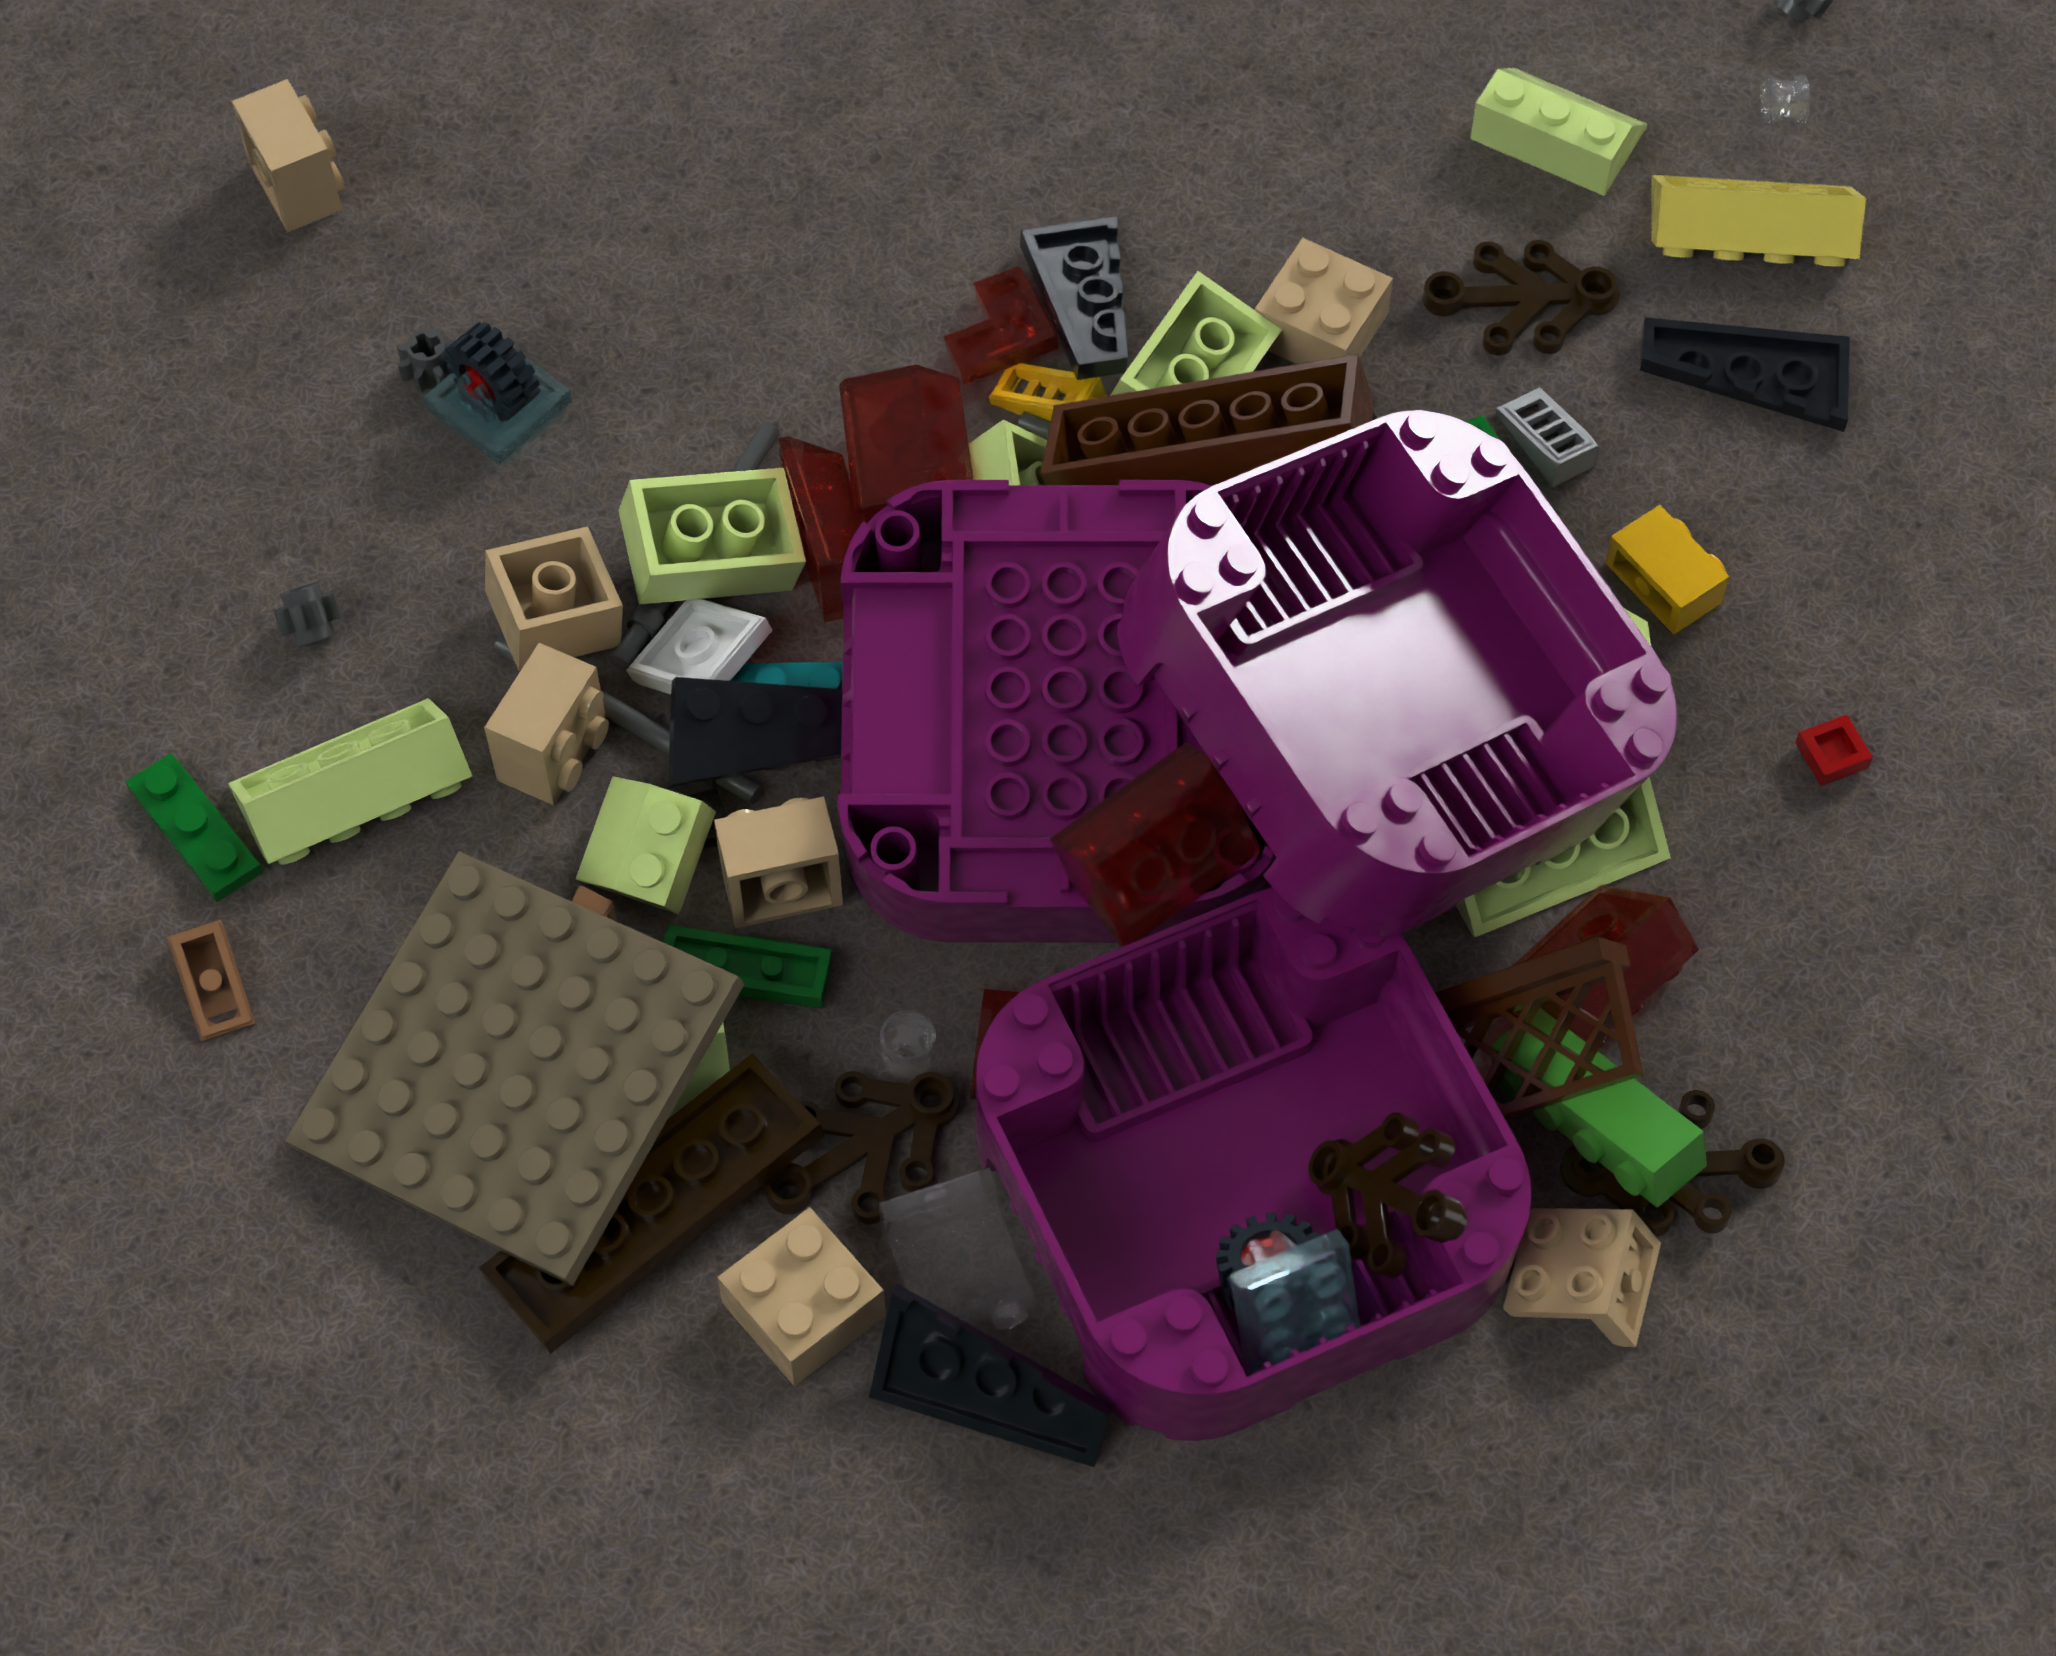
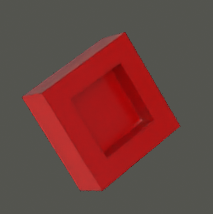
M1847 714L1800 731L1795 742L1820 786L1868 769L1873 759V756Z

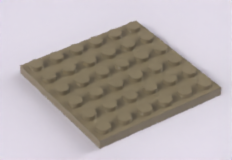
M459 851L285 1142L305 1155L573 1286L741 992L744 983L737 975Z

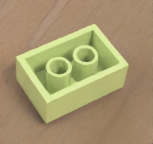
M784 468L629 480L618 511L639 605L793 590L806 563Z

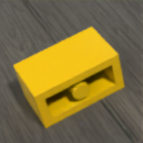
M1658 505L1613 534L1605 561L1609 568L1673 634H1676L1723 602L1730 577L1726 573L1722 562L1715 555L1708 554L1692 538L1687 526L1681 520L1673 518L1661 505Z

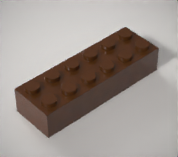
M1355 354L1054 405L1041 476L1045 485H1119V480H1185L1214 486L1371 422L1374 401L1359 355Z

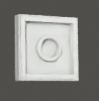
M704 599L686 600L626 671L631 679L639 685L671 694V683L675 677L730 681L772 632V628L766 618Z

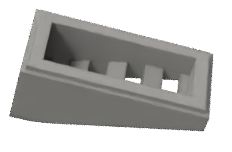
M1540 387L1497 408V416L1551 487L1596 466L1600 449L1598 444L1580 424ZM1535 404L1540 409V411L1523 419L1517 414ZM1545 419H1548L1550 422L1536 430L1531 427ZM1552 433H1559V436L1547 442L1543 439ZM1566 444L1569 446V449L1560 453L1555 450Z

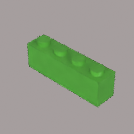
M1539 1008L1531 1024L1549 1035L1557 1020ZM1512 1028L1490 1046L1500 1051ZM1568 1029L1561 1044L1580 1055L1586 1042ZM1526 1032L1512 1060L1530 1071L1545 1043ZM1556 1051L1542 1079L1554 1087L1563 1085L1575 1062ZM1598 1051L1592 1061L1594 1065L1604 1071L1618 1067ZM1491 1057L1492 1065H1493V1063L1495 1062L1496 1059H1494V1058ZM1507 1067L1497 1088L1504 1096L1514 1100L1525 1078ZM1587 1071L1583 1078L1594 1074ZM1635 1079L1533 1111L1537 1120L1550 1131L1557 1129L1569 1138L1586 1160L1591 1163L1598 1161L1615 1175L1619 1184L1628 1193L1635 1196L1638 1194L1642 1195L1657 1208L1707 1166L1704 1131ZM1537 1087L1534 1094L1543 1090Z

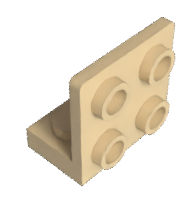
M1532 1208L1530 1209L1527 1225L1519 1244L1503 1309L1513 1317L1591 1319L1612 1344L1622 1347H1636L1661 1242L1633 1209Z

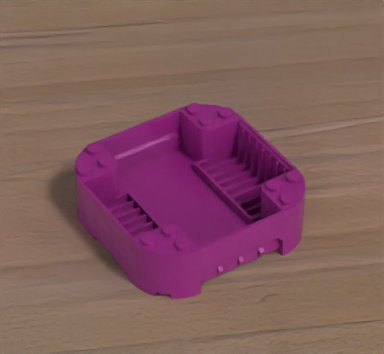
M1423 410L1392 413L1202 491L1182 509L1123 597L1125 599L1123 617L1117 624L1120 651L1129 675L1137 687L1152 680H1157L1265 840L1276 859L1263 876L1287 903L1304 916L1318 924L1324 918H1327L1339 924L1351 927L1350 935L1383 937L1403 933L1456 907L1461 900L1532 864L1539 865L1582 843L1596 832L1661 765L1667 757L1675 738L1677 707L1671 685V677L1651 645L1526 470L1510 453L1507 445L1501 440L1489 436L1477 427L1445 414Z
M943 480L917 485L894 495L887 500V506L878 512L868 523L863 521L848 546L841 573L843 599L841 794H837V804L844 853L851 878L863 899L885 921L908 934L938 942L1133 943L1238 899L1272 887L1263 875L1275 861V855L1157 680H1152L1139 687L1135 685L1123 661L1118 641L1117 624L1123 617L1125 602L1123 597L1126 590L1182 509L1192 498L1212 486L1185 480H1119V485H1009V480Z
M1268 888L1045 978L1017 994L1003 1007L989 1026L979 1051L976 1075L975 1141L980 1164L985 1175L997 1170L1010 1196L1011 1202L1009 1204L1014 1214L1019 1215L1036 1250L1034 1255L1038 1263L1044 1266L1061 1301L1059 1306L1063 1314L1069 1317L1083 1352V1376L1098 1398L1112 1405L1111 1412L1134 1427L1135 1423L1148 1429L1167 1434V1439L1180 1441L1209 1440L1230 1435L1293 1408L1294 1403L1396 1358L1401 1360L1455 1336L1478 1321L1493 1305L1502 1291L1530 1213L1531 1182L1528 1167L1515 1136L1401 933L1383 937L1350 935L1351 927L1324 918L1318 924L1294 909L1273 888ZM1398 1112L1418 1122L1419 1135L1428 1128H1434L1450 1135L1455 1142V1151L1452 1159L1445 1167L1434 1168L1425 1164L1397 1183L1421 1195L1429 1190H1438L1457 1198L1467 1213V1225L1462 1235L1456 1240L1437 1243L1418 1235L1414 1231L1412 1217L1387 1205L1392 1239L1404 1245L1408 1254L1407 1264L1402 1273L1395 1278H1388L1370 1270L1367 1261L1368 1254L1361 1260H1353L1335 1251L1333 1239L1336 1229L1331 1196L1321 1193L1317 1185L1311 1181L1308 1167L1314 1150L1324 1141L1345 1139L1356 1143L1380 1127L1388 1115ZM1389 1147L1362 1167L1372 1171L1400 1151ZM1353 1189L1356 1221L1358 1224L1367 1227L1362 1193ZM1266 1213H1276L1277 1222H1283L1285 1215L1289 1214L1296 1216L1297 1226L1303 1220L1311 1224L1312 1233L1317 1231L1321 1237L1327 1272V1288L1325 1293H1320L1321 1301L1315 1307L1305 1302L1306 1314L1297 1317L1293 1310L1287 1312L1288 1321L1278 1323L1276 1314L1269 1315L1267 1323H1257L1255 1312L1246 1320L1239 1316L1238 1307L1232 1311L1226 1305V1299L1222 1296L1216 1262V1250H1220L1219 1241L1223 1235L1231 1238L1229 1229L1237 1223L1243 1229H1246V1218L1256 1216L1258 1223L1266 1222Z

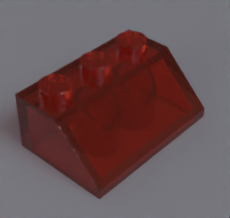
M916 364L847 378L839 384L855 514L873 518L887 506L889 498L917 485L943 480H974L958 377Z
M790 436L778 438L781 468L785 470L806 559L805 565L823 621L826 623L842 619L841 573L845 554L853 536L863 521L868 523L872 519L871 514L862 516L859 507L860 503H864L859 476L857 472L848 474L843 456L840 453Z
M1187 742L1050 838L1070 881L1122 947L1140 940L1261 853L1238 800L1209 757Z
M1600 885L1513 965L1597 936L1626 945L1631 968L1622 970L1631 1015H1634L1645 1006L1646 999L1664 982L1675 978L1682 971L1683 965L1699 951V948L1670 897ZM1606 981L1593 985L1580 1007L1598 1019L1609 1001ZM1572 993L1564 995L1563 997L1569 999ZM1553 1000L1543 1002L1540 1006L1541 1009L1556 1020H1558L1564 1008ZM1522 1010L1516 1011L1514 1013L1519 1016ZM1577 1015L1569 1027L1570 1031L1585 1042H1587L1594 1029L1593 1025ZM1606 1035L1600 1047L1607 1042L1609 1035Z

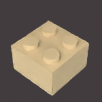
M286 79L233 100L232 104L249 165L287 233L342 211L338 192L345 190V186L337 166L333 161H330L337 158V153L328 132L325 129L318 132L314 124L317 123V118L306 95L298 97L289 80Z
M1302 238L1254 309L1282 329L1268 351L1295 364L1358 354L1360 358L1389 313L1393 278Z
M588 526L485 550V592L518 671L523 668L538 643L572 657L619 646L621 642L623 605Z
M538 643L484 727L497 781L552 805H555L563 790L570 792L576 786L582 772L581 761L590 748L597 749L600 747L609 727V721L606 719L603 705L604 694L600 689L596 666Z
M824 796L814 799L794 798L784 802L781 806L758 811L750 809L738 810L725 818L714 820L721 871L735 928L843 905L839 853Z
M810 1207L717 1277L723 1305L794 1387L886 1316L884 1290Z

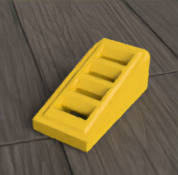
M1010 361L990 394L989 401L992 405L1019 415L1025 411L1051 421L1054 405L1106 397V393L1100 377L1077 380L1074 372ZM1019 377V380H1018V381L1015 383V385L1012 387V385L1014 384L1016 378ZM1021 379L1029 381L1022 394L1014 393ZM1040 387H1045L1046 390L1042 397H1037L1036 394ZM1060 393L1066 395L1063 401L1057 400Z

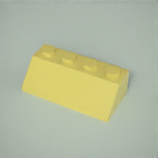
M1652 175V242L1656 247H1663V255L1693 257L1694 249L1714 250L1713 258L1743 260L1744 252L1764 253V261L1785 264L1794 263L1795 255L1815 256L1814 264L1834 267L1845 266V258L1860 259L1866 197L1852 187Z

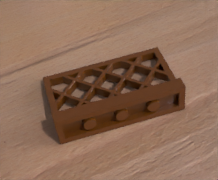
M1597 936L1435 992L1457 1034L1466 1040L1464 1046L1471 1059L1478 1048L1496 1059L1484 1082L1505 1120L1644 1076L1622 970L1631 968L1626 945ZM1606 981L1609 1001L1598 1019L1580 1007L1593 985ZM1572 993L1569 999L1563 997L1564 995ZM1553 1000L1564 1008L1551 1033L1547 1035L1531 1023L1541 1004ZM1522 1010L1519 1016L1513 1013ZM1576 1015L1594 1026L1580 1055L1561 1044ZM1503 1016L1514 1023V1026L1502 1049L1498 1051L1484 1042L1483 1038L1493 1019ZM1474 1026L1471 1032L1466 1030V1028ZM1526 1032L1545 1043L1530 1071L1512 1060ZM1606 1035H1609L1618 1041L1623 1065L1604 1071L1594 1065L1592 1061ZM1556 1051L1575 1062L1564 1084L1554 1087L1544 1081L1542 1077ZM1508 1067L1525 1078V1081L1515 1099L1505 1103L1495 1097L1493 1093ZM1587 1071L1594 1074L1583 1078ZM1537 1087L1543 1090L1534 1094Z

